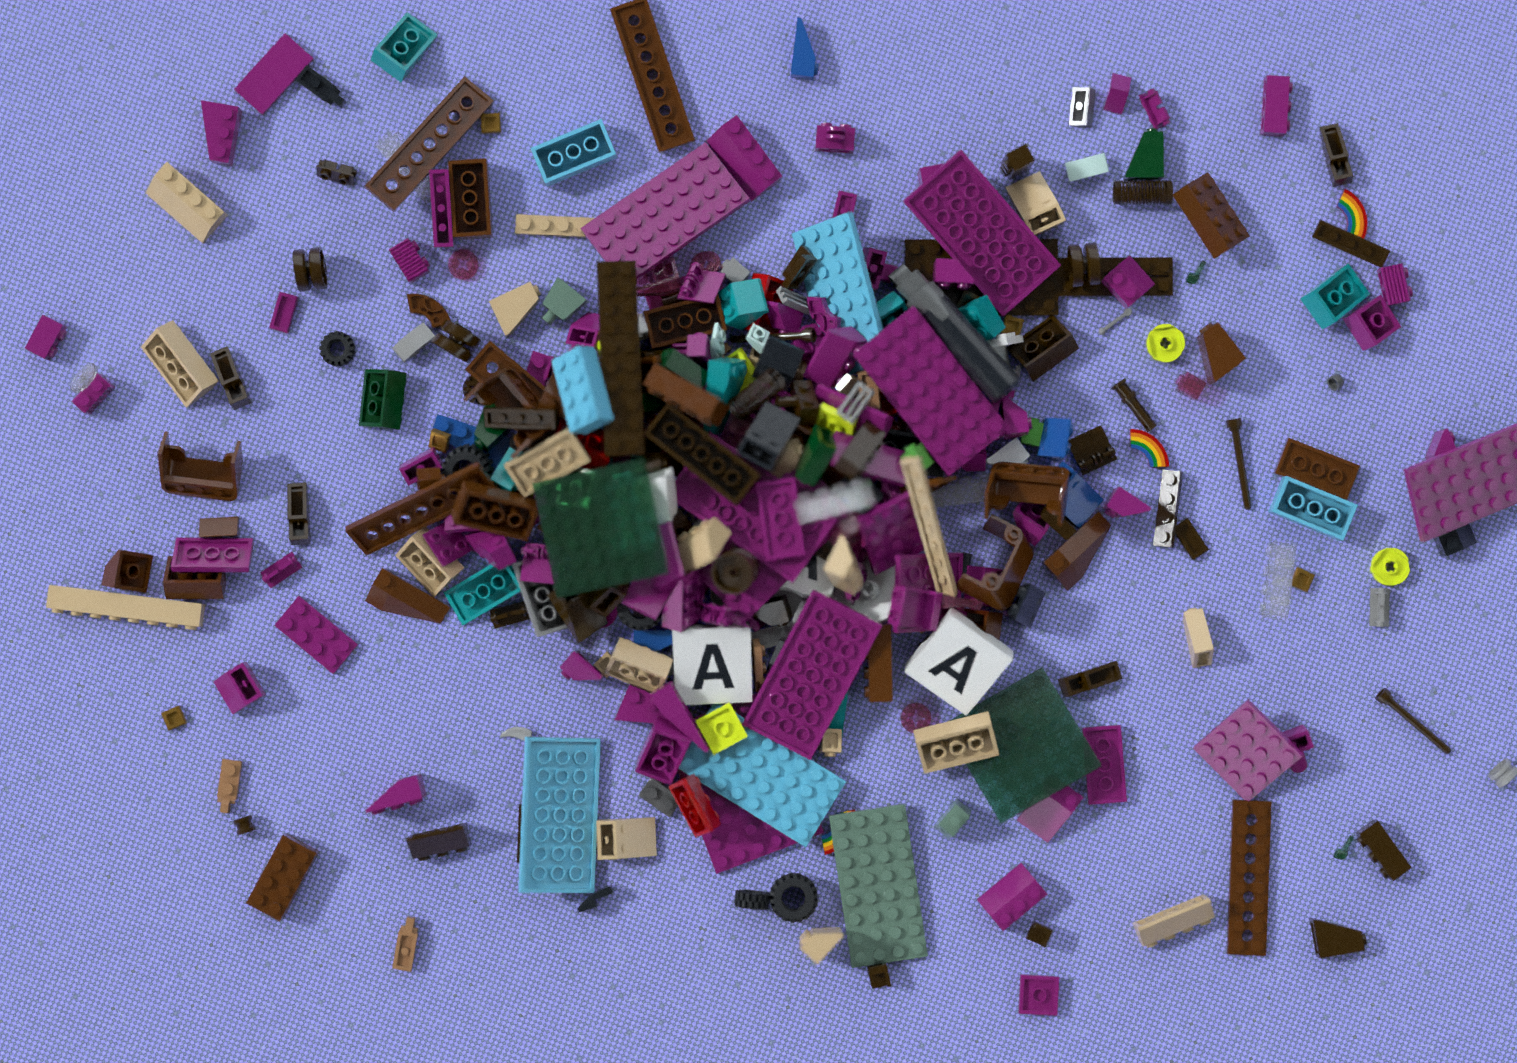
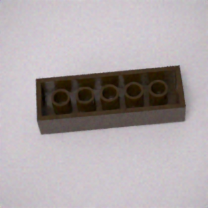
M669 403L666 404L644 432L648 439L735 507L741 504L761 478L759 473Z

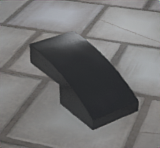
M612 885L605 886L587 897L578 907V913L597 907V898L613 894Z

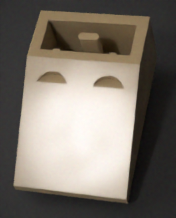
M1040 171L1005 187L1018 216L1035 236L1051 230L1066 221L1059 203Z
M655 817L598 819L596 821L598 860L657 856Z

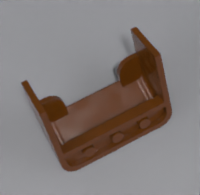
M509 366L480 381L463 399L467 402L477 397L478 401L486 406L494 404L496 407L538 408L541 400L521 375ZM515 428L518 433L514 436V442L518 449L511 457L515 458L527 451L552 429Z
M164 431L157 453L161 488L163 491L169 494L224 501H234L237 499L243 463L241 441L237 440L234 453L224 455L223 462L187 458L184 449L180 446L170 445L169 433Z
M1011 462L995 463L992 466L984 493V519L989 518L991 508L1001 510L1008 506L1009 501L1047 504V511L1053 515H1058V526H1062L1067 505L1069 470L1056 466Z
M991 514L982 529L1014 546L1001 576L995 573H987L983 576L981 582L963 573L956 587L959 591L999 611H1005L1014 600L1032 561L1034 550L1020 528Z

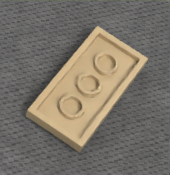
M569 428L506 462L504 467L525 498L590 462L591 458L575 433H570Z

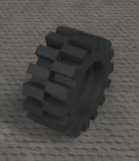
M339 331L330 332L329 335H325L323 341L321 340L320 342L321 346H319L320 355L323 357V360L336 367L349 364V361L353 360V355L356 353L353 339ZM342 342L344 344L345 351L341 356L332 355L330 348L333 343Z
M746 889L735 890L734 906L744 909L767 910L769 909L770 893Z

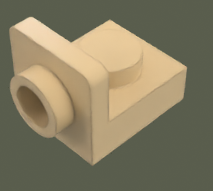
M827 729L821 740L819 753L824 754V757H836V754L841 753L842 729Z

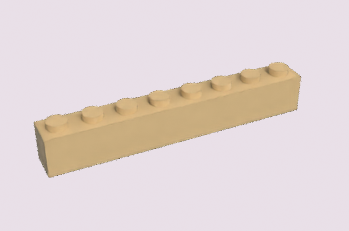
M49 585L46 608H51L53 613L63 614V611L67 610L71 611L70 615L82 616L83 613H90V617L101 618L102 615H107L109 620L120 621L121 617L128 618V622L133 623L147 620L149 625H159V622L166 623V627L177 628L178 624L185 625V629L197 630V627H203L205 604L56 585Z

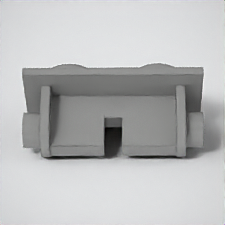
M1370 588L1369 626L1389 627L1390 589Z

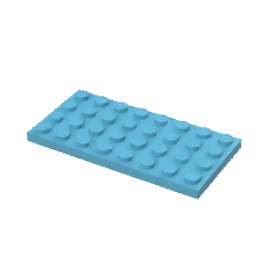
M847 212L792 233L796 252L800 246L804 245L818 259L804 279L807 295L826 297L827 306L835 316L841 318V328L853 326L867 342L881 332L883 328L853 212ZM856 360L855 366L850 370L849 374L853 375L865 370Z
M721 703L712 704L707 714L723 705ZM736 713L739 721L742 724L745 718ZM745 726L743 728L748 737L713 755L711 749L705 753L691 740L678 769L688 775L694 773L701 783L804 847L808 845L846 783L845 780L813 760H809Z
M525 737L519 893H594L600 738Z

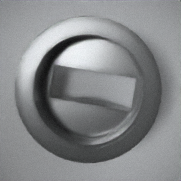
M1335 374L1327 379V384L1331 390L1337 391L1343 387L1344 379H1342L1341 375Z

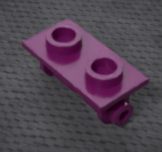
M1153 88L1147 91V93L1139 95L1141 104L1145 108L1149 121L1154 128L1159 129L1171 123L1169 120L1171 118L1165 106L1160 109L1158 105L1163 103L1158 91H1155Z
M290 552L260 572L263 581L271 589L303 567L294 553Z

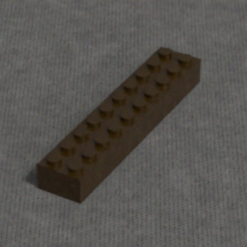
M636 260L597 262L601 373L614 419L603 425L605 458L644 457Z

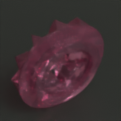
M460 249L453 252L448 259L450 273L460 280L472 278L479 267L476 255L469 250ZM458 258L462 261L468 260L466 263L468 271L463 267L457 269L460 265Z
M712 251L697 253L690 263L691 265L694 262H698L701 264L702 270L713 272L719 271V266L721 265L720 257ZM707 260L709 265H707V267L704 268L703 266L705 265Z
M921 703L908 704L902 710L901 724L908 732L914 733L913 730L930 725L931 713ZM915 710H917L918 716L924 718L917 721L916 727L913 720L907 719V717L914 716Z

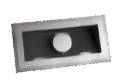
M1073 87L1069 118L1070 126L1092 128L1096 95L1094 89L1090 87Z

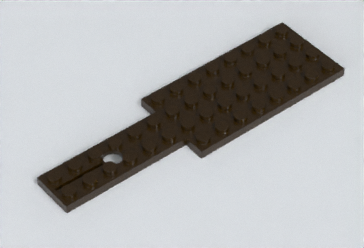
M905 239V266L911 272L918 269L929 282L933 281L936 258L952 259L936 239ZM1039 239L1061 266L1006 315L1058 316V297H1114L1101 280L1127 257L1100 258V284L1089 286L1085 279L1083 286L1072 287L1069 279L1067 258H1058V239ZM1132 257L1147 275H1168L1149 276L1155 284L1142 296H1173V257ZM975 284L968 288L969 291L980 296L979 289ZM956 287L942 290L954 304L957 303L962 291L956 290Z

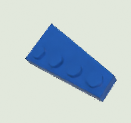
M437 414L433 428L451 434L449 444L456 448L464 444H469L470 446L475 444V426ZM504 437L488 452L490 454L489 460H493V464H491V467H494L493 472H495L506 454L511 438Z

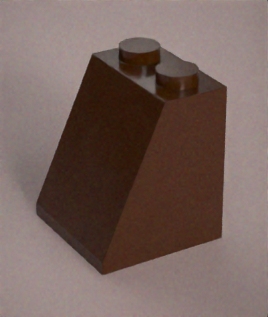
M1212 322L1199 330L1201 334L1197 337L1209 385L1218 381L1246 359L1219 322L1214 325Z

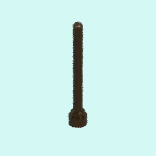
M807 327L801 332L769 334L782 341L801 339L806 343H814L817 339V332L814 327ZM747 335L731 336L730 342L748 343L746 340Z
M1241 418L1226 420L1227 428L1232 432L1243 505L1246 510H1249L1252 506L1239 433L1242 421Z
M1384 687L1379 691L1375 699L1380 704H1388L1445 754L1451 752V748L1392 699L1393 696L1387 688Z

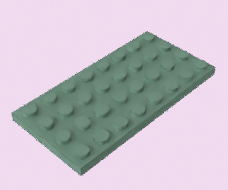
M905 803L829 815L851 967L856 968L928 956Z

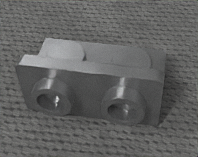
M653 778L649 779L638 795L669 818L678 806L665 783Z

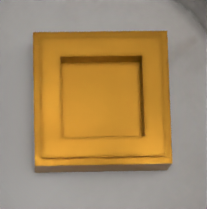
M487 113L481 116L482 134L501 133L500 113Z
M1006 315L1003 322L1006 328L1000 334L1015 332L1016 336L1020 335L1024 319Z
M433 428L428 447H434L435 450L446 453L449 449L451 434Z
M1296 567L1289 585L1308 592L1315 575Z
M180 705L161 713L168 731L187 723Z

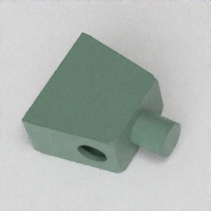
M557 277L543 302L548 311L542 319L549 325H552L557 317L565 322L587 303V300Z
M956 798L933 826L946 838H952L969 819L971 810Z

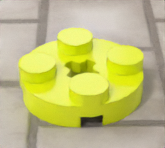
M1170 324L1156 326L1148 333L1146 339L1147 352L1153 360L1162 363L1176 360L1185 347L1183 333ZM1163 338H1166L1167 341H1170V344L1167 346V349H1165L1164 346L1160 345V343L1163 341Z
M1384 548L1373 556L1370 572L1374 579L1382 585L1394 586L1405 581L1410 572L1408 557L1397 548ZM1393 562L1394 571H1387L1386 563Z

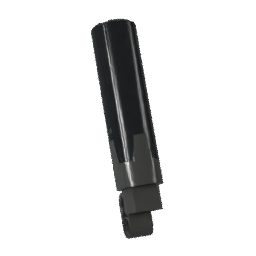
M904 264L888 276L891 283L908 301L906 306L908 308L915 306L960 366L993 403L1002 400L1020 383L1021 378L934 281L929 282L918 269L911 272Z

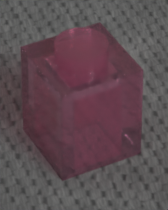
M1185 372L1183 375L1180 373L1175 381L1177 385L1175 390L1195 401L1207 383L1189 372Z

